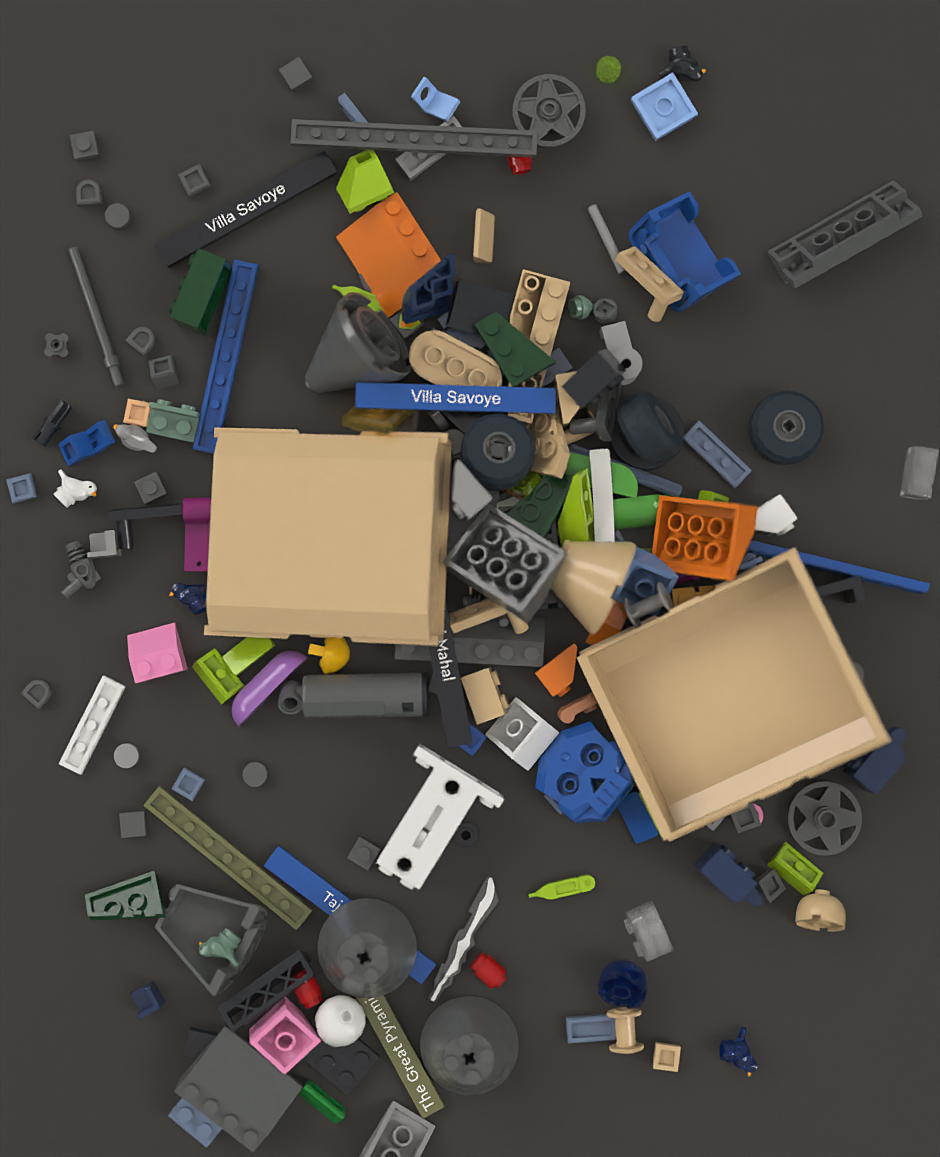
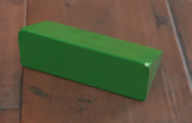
M308 1079L298 1095L334 1124L343 1120L346 1108L312 1080Z

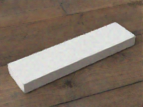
M105 675L102 676L59 762L60 765L80 775L83 774L126 688L125 685Z

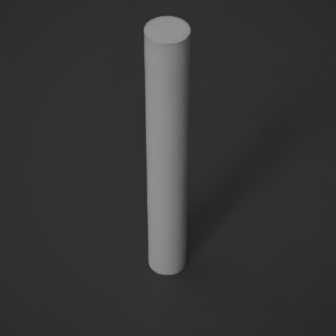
M594 204L588 208V211L618 273L622 274L626 270L616 261L619 251L597 205Z

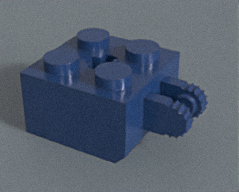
M893 726L887 731L891 742L845 762L844 766L846 768L843 773L863 790L877 795L905 762V753L899 747L907 734L901 727Z
M713 843L694 863L732 902H741L745 899L752 906L761 905L762 896L754 888L757 883L752 879L755 874L741 861L736 864L734 860L737 857L723 844L718 847Z

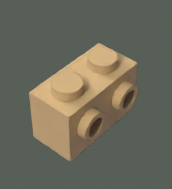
M491 667L461 677L477 725L507 714L506 709L509 708V704L505 694H500L498 685H501L497 671L492 672Z

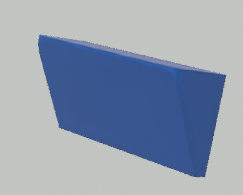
M634 789L626 795L617 807L635 843L638 844L658 836L659 833L638 794V790Z

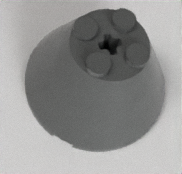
M359 898L338 907L327 918L318 939V958L325 976L337 989L358 998H376L394 991L409 976L416 959V937L409 920L397 907L380 899ZM364 950L369 952L368 955L363 954Z
M474 995L450 999L439 1005L425 1022L420 1039L422 1062L430 1077L447 1091L465 1096L484 1094L502 1084L515 1066L519 1049L515 1025L507 1012L497 1003Z

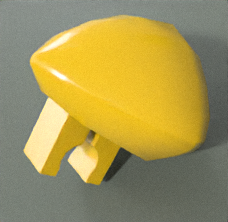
M337 637L325 638V646L310 644L308 654L322 656L319 665L324 674H335L347 664L350 658V649L344 637L342 639Z

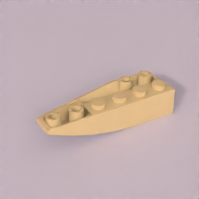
M523 269L510 314V324L550 356L570 282ZM546 370L517 387L542 388ZM508 413V416H512L518 421L532 424L534 414Z

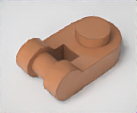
M588 693L559 708L557 711L558 718L564 723H571L576 714L582 711L586 714L596 709V703L598 702L594 693Z

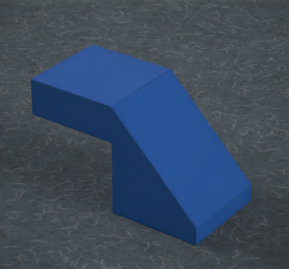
M106 420L95 423L84 432L69 435L58 446L67 466H71L104 451L115 443V440Z

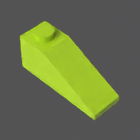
M588 468L581 469L573 476L557 526V537L560 539L561 547L566 539L569 541H595L594 512Z

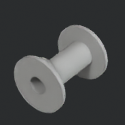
M632 348L618 349L613 355L622 365L627 366L625 368L627 371L622 375L625 379L621 383L622 385H628L640 373L642 358Z
M661 582L657 583L658 593L633 604L629 598H624L625 610L636 628L641 626L640 617L664 606L668 611L674 608L671 597Z

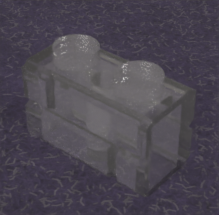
M922 446L908 448L900 496L918 500L931 498L933 489L931 485L934 483L939 454L938 449Z
M652 901L625 912L627 919L623 920L628 933H634L637 942L633 943L639 957L644 956L647 962L674 950Z

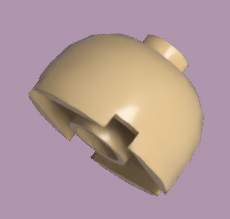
M815 890V894L806 895L800 900L795 918V923L798 926L820 931V928H828V932L845 930L846 915L844 906L836 897L830 896L829 891Z

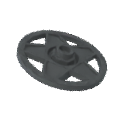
M555 74L539 75L528 80L517 92L513 103V120L517 130H525L520 123L518 112L531 118L530 130L538 131L537 146L545 148L559 147L571 141L581 130L586 115L585 101L578 87L567 78ZM553 81L566 85L573 92L558 94ZM539 82L537 97L521 98L528 88ZM580 105V118L577 126L574 128L568 114ZM550 130L564 137L555 141L541 140Z
M818 781L808 784L796 793L789 805L787 821L792 837L803 849L813 854L828 856L840 853L853 844L861 829L862 813L857 799L847 788L834 782ZM827 787L819 800L804 795L814 788ZM841 792L850 799L855 811L840 808ZM796 806L805 816V820L797 830H795L793 820ZM855 825L851 836L841 845L840 829ZM819 836L828 850L816 849L804 842Z

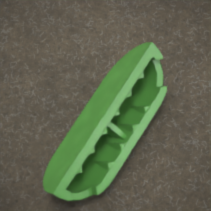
M570 452L567 468L564 473L573 478L581 469L588 468L589 483L592 488L590 457ZM610 462L612 493L636 498L638 483L633 472L622 464Z
M659 494L613 499L614 530L656 525Z

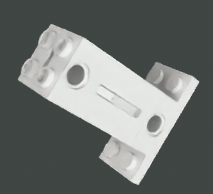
M419 744L414 752V756L417 757L416 762L427 769L430 765L434 768L376 862L380 865L379 869L389 876H392L394 873L401 878L400 882L410 889L414 887L420 889L477 795L480 796L479 801L490 808L494 805L499 808L504 801L503 794L422 744ZM450 780L458 782L459 788L456 791H450L446 788L445 784ZM401 858H408L412 864L404 867L400 864L399 860Z

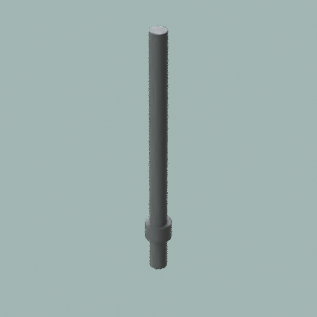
M72 247L68 251L105 357L103 359L105 367L110 371L114 386H122L124 382L119 370V359L112 350L78 247Z

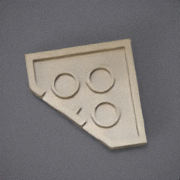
M556 405L555 414H534L532 424L524 423V425L528 428L534 439L535 458L530 472L562 479L567 468L570 452Z

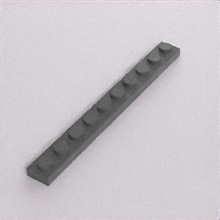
M292 119L291 145L297 147L537 157L538 131Z

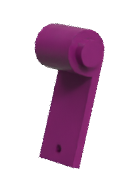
M212 497L183 499L182 509L185 522L184 572H208Z

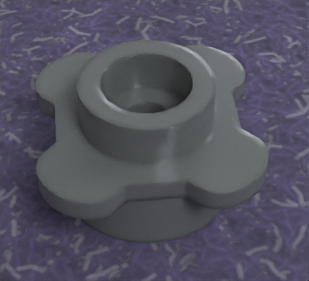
M47 333L45 335L46 348L44 353L46 356L66 357L68 355L67 342L69 337L67 334L53 335L52 333Z

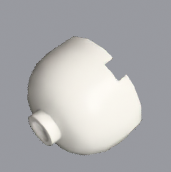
M337 995L327 999L318 1008L315 1015L318 1036L325 1043L333 1047L352 1044L361 1036L365 1027L363 1007L356 999L347 995Z

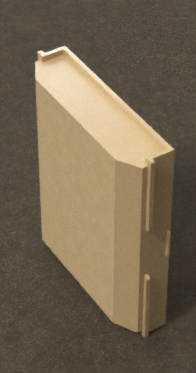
M214 427V438H217L213 461L206 599L209 625H204V635L288 639L291 634H304L316 638L337 637L339 639H342L343 636H348L352 642L439 646V641H444L447 568L443 561L448 554L453 444L448 439V433L362 431L360 435L300 434L297 429Z
M796 548L735 576L733 581L727 580L716 585L715 591L703 597L697 596L670 609L669 613L661 617L654 615L640 622L641 626L638 628L631 626L580 651V656L576 657L663 840L668 839L670 842L747 807L750 801L757 798L763 799L791 786L792 782L803 777H814L891 742L820 601Z

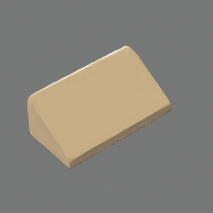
M483 209L476 210L473 261L475 263L492 262L495 217Z

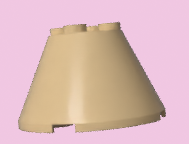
M566 539L561 548L567 552V556L551 589L583 627L593 635L605 620L614 603L611 597L617 585L622 586L636 550V545L632 542L569 541Z

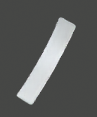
M609 449L590 450L595 541L615 542Z

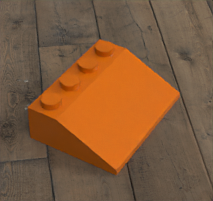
M398 192L375 205L336 236L358 273L362 274L367 285L372 290L371 293L376 296V300H378L379 305L388 318L402 310V301L406 290L441 261Z
M659 495L652 554H655L674 572L733 581L754 534L758 507Z

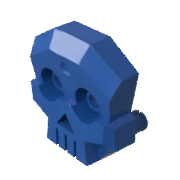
M589 721L561 731L539 757L535 788L559 802V809L571 820L580 824L586 822H605L635 786L636 781L618 744L615 741L609 742L595 725ZM597 753L599 755L598 760L592 761L591 756ZM570 782L575 783V787L572 790L567 788ZM595 782H604L597 790Z

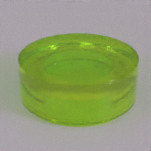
M605 56L599 60L596 74L601 81L609 83L619 77L621 65L615 57Z

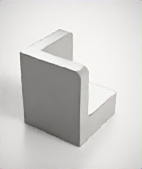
M625 321L601 327L599 331L601 339L605 341L606 348L612 354L621 348H632Z
M116 530L89 535L91 552H87L88 558L121 556Z

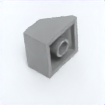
M459 460L454 466L452 503L454 506L451 509L460 519L465 517L468 521L486 506L492 498Z

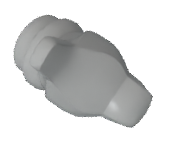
M126 424L114 425L116 434L121 438L122 444L125 447L134 451L145 450L150 453H155L157 450V446L149 440L148 434L141 427Z

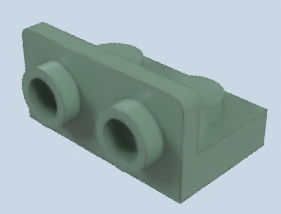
M157 399V403L150 402L149 407L151 411L146 433L194 443L200 413L195 411V407L181 404V408L172 407V402Z

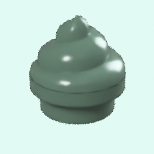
M577 295L569 300L568 311L572 318L583 320L589 316L594 304L585 296Z

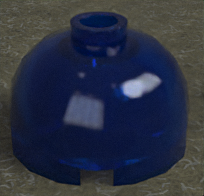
M616 960L609 963L602 970L598 982V994L605 1002L612 1006L619 1007V1004L627 1005V1009L636 1008L645 1002L648 980L644 970L639 965L628 960Z

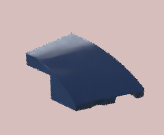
M452 253L448 254L406 290L402 301V320L405 324L449 311V295L453 294L452 277L456 276L455 257Z

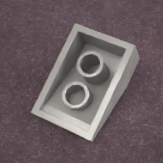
M392 1101L359 1157H420L435 1125L397 1102Z

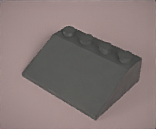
M487 504L444 559L443 563L450 574L528 623L542 605L567 556V552L492 505Z
M225 1025L180 1077L174 1092L250 1151L254 1152L269 1135L302 1089L303 1084L289 1073L284 1075L254 1046L238 1033H232L229 1026Z

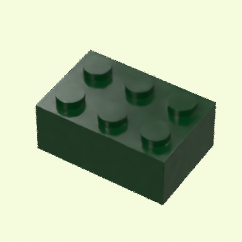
M198 248L196 254L193 253L189 259V272L180 281L178 288L180 290L177 300L174 299L172 301L169 313H171L170 318L178 326L206 336L231 275L232 268L226 259Z

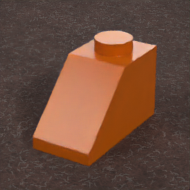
M614 600L598 631L594 635L589 633L585 642L594 645L619 633L628 616L624 604Z
M575 643L571 644L535 672V675L552 697L557 694L560 698L571 689L569 685L573 682L578 648Z

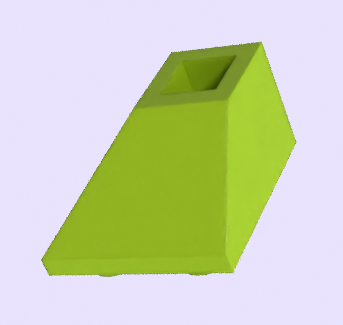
M365 150L350 157L336 187L349 213L361 211L366 206L376 201H383L394 193L374 150Z

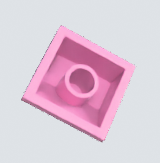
M176 623L127 635L129 662L135 683L188 670Z
M287 997L279 1001L249 1029L250 1044L284 1075L321 1041L303 1012Z

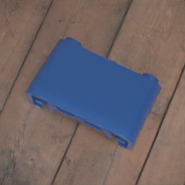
M690 191L647 212L629 230L628 235L631 245L638 248L684 291L680 300L669 304L676 312H681L741 275L740 270L732 259L724 257L719 261L717 260L693 220L699 214V205Z

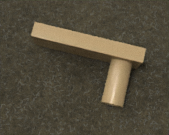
M635 246L618 253L616 261L655 297L648 313L649 319L655 322L661 321L667 306L680 300L684 291Z
M489 598L449 613L450 626L453 633L507 614L516 634H521L529 628L526 622Z

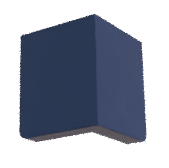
M154 980L131 993L140 1011L136 1015L138 1020L160 1009L165 1003Z

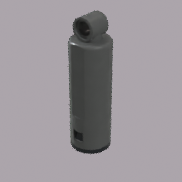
M427 672L305 675L302 684L295 680H288L282 683L278 707L283 713L290 715L297 714L302 709L305 719L428 716Z

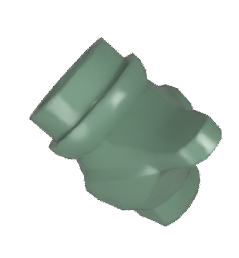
M226 927L223 932L220 931L219 936H212L204 943L199 942V953L203 957L228 959L235 967H238L239 963L235 958L234 949L239 946L238 944L242 939Z

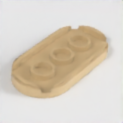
M424 332L416 337L410 346L409 361L412 369L417 375L435 385L502 386L501 370L494 359L444 332Z

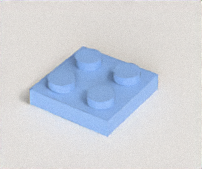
M673 73L632 96L630 100L655 141L698 115Z

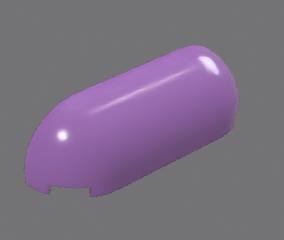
M287 650L277 654L234 698L232 716L236 725L240 727L290 677L308 656L295 650Z

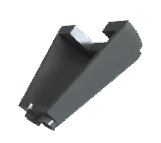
M177 884L169 892V906L164 907L166 918H157L159 920L155 928L207 990L216 996L233 983V980L230 978L238 972L241 973L255 953L267 925V920L264 919V916L266 917L268 914L267 910L260 905ZM226 927L242 939L238 944L239 946L234 949L235 958L239 966L235 967L228 959L203 957L199 953V942H207L212 936H219L220 931L223 932Z

